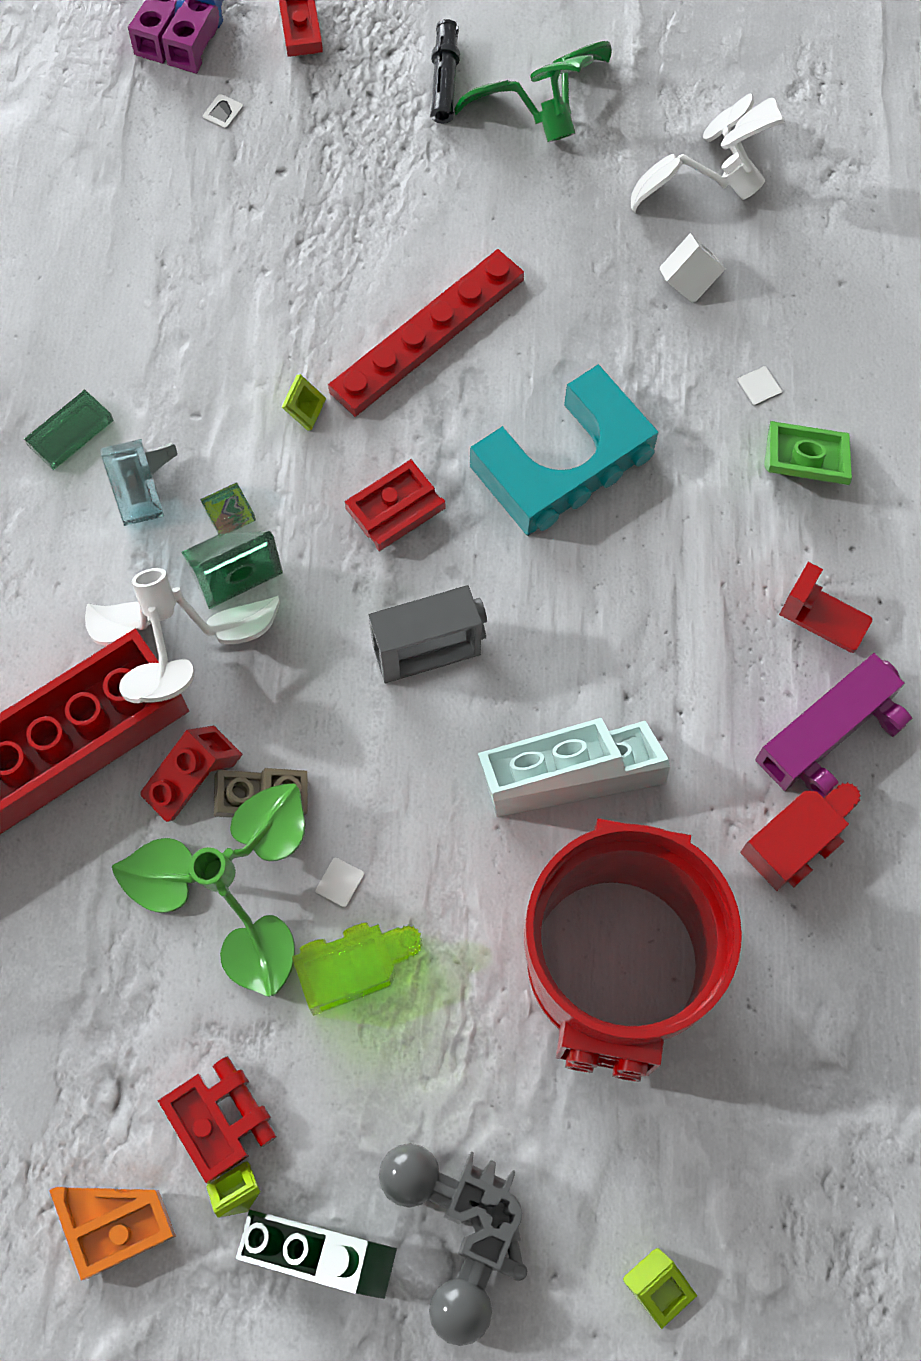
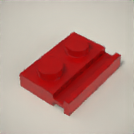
M412 459L344 501L345 509L366 536L371 538L379 552L446 509L445 500L439 497L435 492L434 486Z

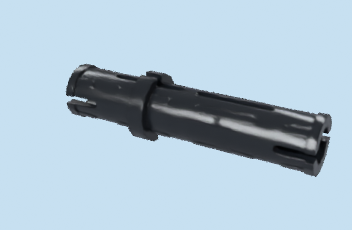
M443 19L437 23L436 45L432 49L431 60L434 64L430 117H432L433 121L441 124L451 122L454 117L456 66L460 61V52L457 48L459 26L450 19Z

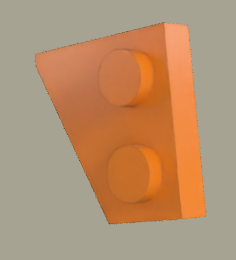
M55 1187L49 1190L81 1281L87 1280L176 1237L159 1190Z

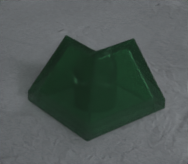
M271 531L218 534L181 552L209 609L283 574L275 539Z

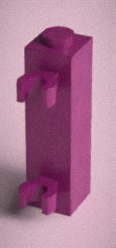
M873 653L764 745L755 761L784 791L801 778L809 791H817L824 798L839 782L831 772L821 767L818 762L873 715L878 719L881 727L892 737L897 735L913 719L905 708L892 701L905 682L900 679L897 669L890 662L881 660Z

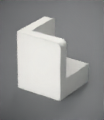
M691 233L660 266V271L666 282L692 303H695L726 269L718 256Z

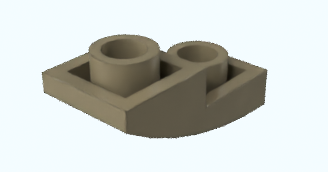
M264 768L261 773L217 770L214 775V817L233 818L237 809L247 799L267 788L282 784H296L299 787L304 815L308 813L307 771Z

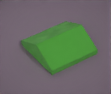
M770 421L764 467L770 473L850 485L852 480L850 435L845 432Z

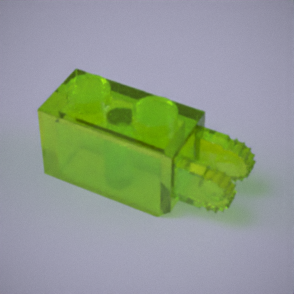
M361 923L342 932L343 938L326 943L325 939H318L299 948L301 953L292 956V960L312 1015L320 1014L390 987L396 976L394 965L407 961L410 957L414 958L421 951V946L423 945L419 930L408 924V926L403 925L401 929L397 927L382 933L379 924L369 927L368 923Z

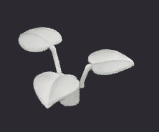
M751 93L747 94L737 101L734 106L720 113L706 128L703 134V139L706 142L713 141L723 133L722 148L724 150L730 148L733 152V155L721 167L724 171L723 176L684 154L676 157L673 153L653 165L639 179L631 196V209L633 212L636 213L638 205L668 182L683 164L717 181L723 189L730 185L741 200L752 196L762 187L765 178L747 156L741 141L765 129L785 123L777 101L774 98H769L752 109L754 97Z
M152 568L138 573L132 579V585L138 602L111 606L87 604L85 622L90 638L93 642L102 646L109 645L134 628L139 632V630H145L148 625L152 624L159 654V663L144 664L132 669L122 678L119 689L122 697L132 703L159 702L171 699L185 691L192 683L195 674L191 662L187 659L168 662L160 621L166 620L174 614L176 602L205 635H216L218 642L222 644H238L260 637L271 627L278 611L280 600L277 595L266 600L226 609L211 616L206 623L185 600L179 587L171 589L166 571L161 568Z

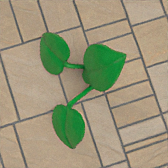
M600 41L586 45L554 60L552 64L545 65L531 73L530 78L532 82L549 77L551 79L554 98L541 103L542 111L540 112L519 82L505 80L481 85L467 92L456 104L454 109L455 115L467 104L478 98L498 92L514 91L519 94L533 115L535 124L542 123L547 142L569 137L575 134L569 106L568 72H580L581 68L590 65L594 60L609 63L612 54L611 44L609 41ZM560 74H562V97L560 96L558 84Z

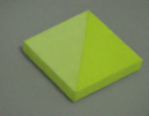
M299 374L296 375L281 408L307 431H311L326 401V397Z
M248 1161L243 1162L206 1186L217 1218L248 1212L261 1192Z

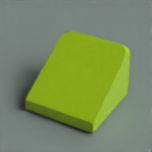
M659 1248L651 1251L623 1278V1282L661 1329L698 1296L675 1263Z

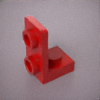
M808 561L779 615L842 649L854 653L858 649L873 619L860 610L821 591L823 587L816 584L823 569Z
M214 725L188 729L143 787L140 795L166 822L173 821L211 771L234 767L243 754Z

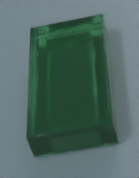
M84 389L25 437L24 440L27 446L54 470L114 420L111 413Z

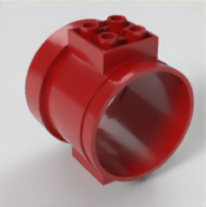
M598 818L593 831L579 836L559 850L538 877L530 896L525 917L524 950L529 981L536 1001L551 1023L560 1030L556 1059L566 1060L565 1068L593 1073L594 1067L599 1066L613 1069L612 1077L640 1082L641 1077L649 1076L661 1065L664 1040L676 1036L693 1026L716 1005L728 989L734 977L741 952L742 930L740 914L734 894L727 880L714 862L691 843L692 835L666 831L647 825L627 824ZM602 883L628 884L644 889L659 897L679 916L687 929L694 949L695 979L693 989L684 1009L666 1020L642 1026L616 1025L597 1019L582 1011L558 988L545 962L541 942V929L550 912L572 893L582 888Z

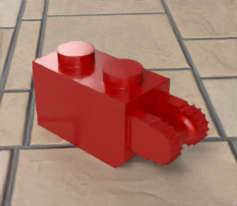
M847 782L846 784L838 785L824 798L817 791H804L745 844L740 853L776 891L787 882L795 888L813 871L808 865L813 858L820 854L826 859L845 842L839 835L849 825L844 818L860 802V790L853 783L849 784Z

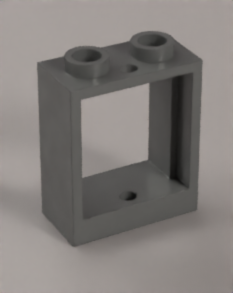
M469 585L368 614L372 646L385 684L480 656L481 640L486 639V631L483 624L487 622L486 611L480 597L473 599Z

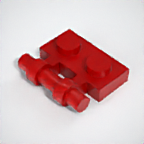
M229 1056L222 1058L212 1066L221 1081L211 1088H208L202 1076L197 1074L157 1100L207 1184L249 1157L240 1141L241 1138L252 1132L260 1147H264L277 1137L268 1122L271 1116L264 1105L258 1106L246 1086L249 1083L248 1078L242 1069L236 1070ZM229 1096L242 1115V1118L230 1125L218 1105L220 1101Z

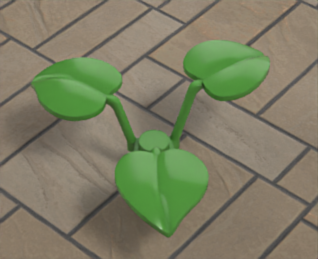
M282 784L267 788L247 799L237 809L231 821L230 831L235 840L246 845L244 848L235 850L227 848L221 853L215 848L207 847L198 850L192 856L190 850L180 841L171 838H160L143 845L130 856L112 866L113 874L124 892L142 907L157 913L173 912L181 908L189 897L188 883L198 882L208 890L218 892L245 925V928H238L230 932L223 942L220 957L222 967L227 976L239 986L267 997L276 995L286 983L292 971L295 958V942L289 927L274 915L263 916L253 924L249 915L231 894L228 887L234 881L236 874L235 866L232 862L234 858L248 856L254 850L262 860L274 862L289 857L299 848L305 835L306 823L300 789L296 784Z

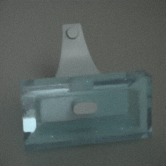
M142 439L100 448L101 457L124 526L164 517L163 507L153 475L159 468L178 455L175 444L168 443L147 452Z

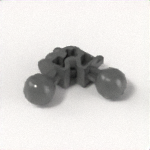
M412 1143L398 1145L387 1153L380 1166V1186L386 1197L396 1205L408 1208L420 1206L429 1200L447 1208L444 1218L457 1224L470 1220L475 1233L464 1237L458 1255L465 1257L458 1278L448 1280L438 1287L431 1298L429 1308L431 1325L440 1338L448 1344L458 1346L473 1344L485 1334L490 1325L492 1308L485 1288L492 1270L505 1274L515 1281L525 1279L528 1272L522 1262L518 1243L521 1240L518 1229L522 1219L521 1205L516 1197L509 1193L515 1176V1170H512L506 1180L495 1175L496 1162L490 1160L484 1170L473 1166L474 1152L471 1151L459 1180H456L439 1172L438 1162L433 1154L423 1146ZM474 1201L478 1206L473 1207L469 1202ZM501 1202L505 1205L503 1213L510 1217L509 1223L503 1222L494 1228L491 1226L492 1216L487 1214V1210L482 1208H493Z

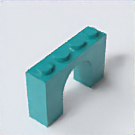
M599 364L568 383L566 387L564 406L589 433L596 447L593 456L582 465L565 470L550 469L539 465L524 452L503 426L470 447V468L527 536L538 529L540 531L548 529L558 520L560 514L570 507L572 509L581 507L589 500L594 491L602 486L608 488L614 485L622 477L624 471L633 465L637 467L642 466L655 453L654 448L658 436L657 429Z

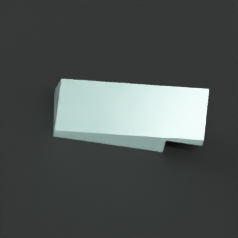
M602 718L478 753L496 817L666 784L670 769L669 759L646 721L608 731Z

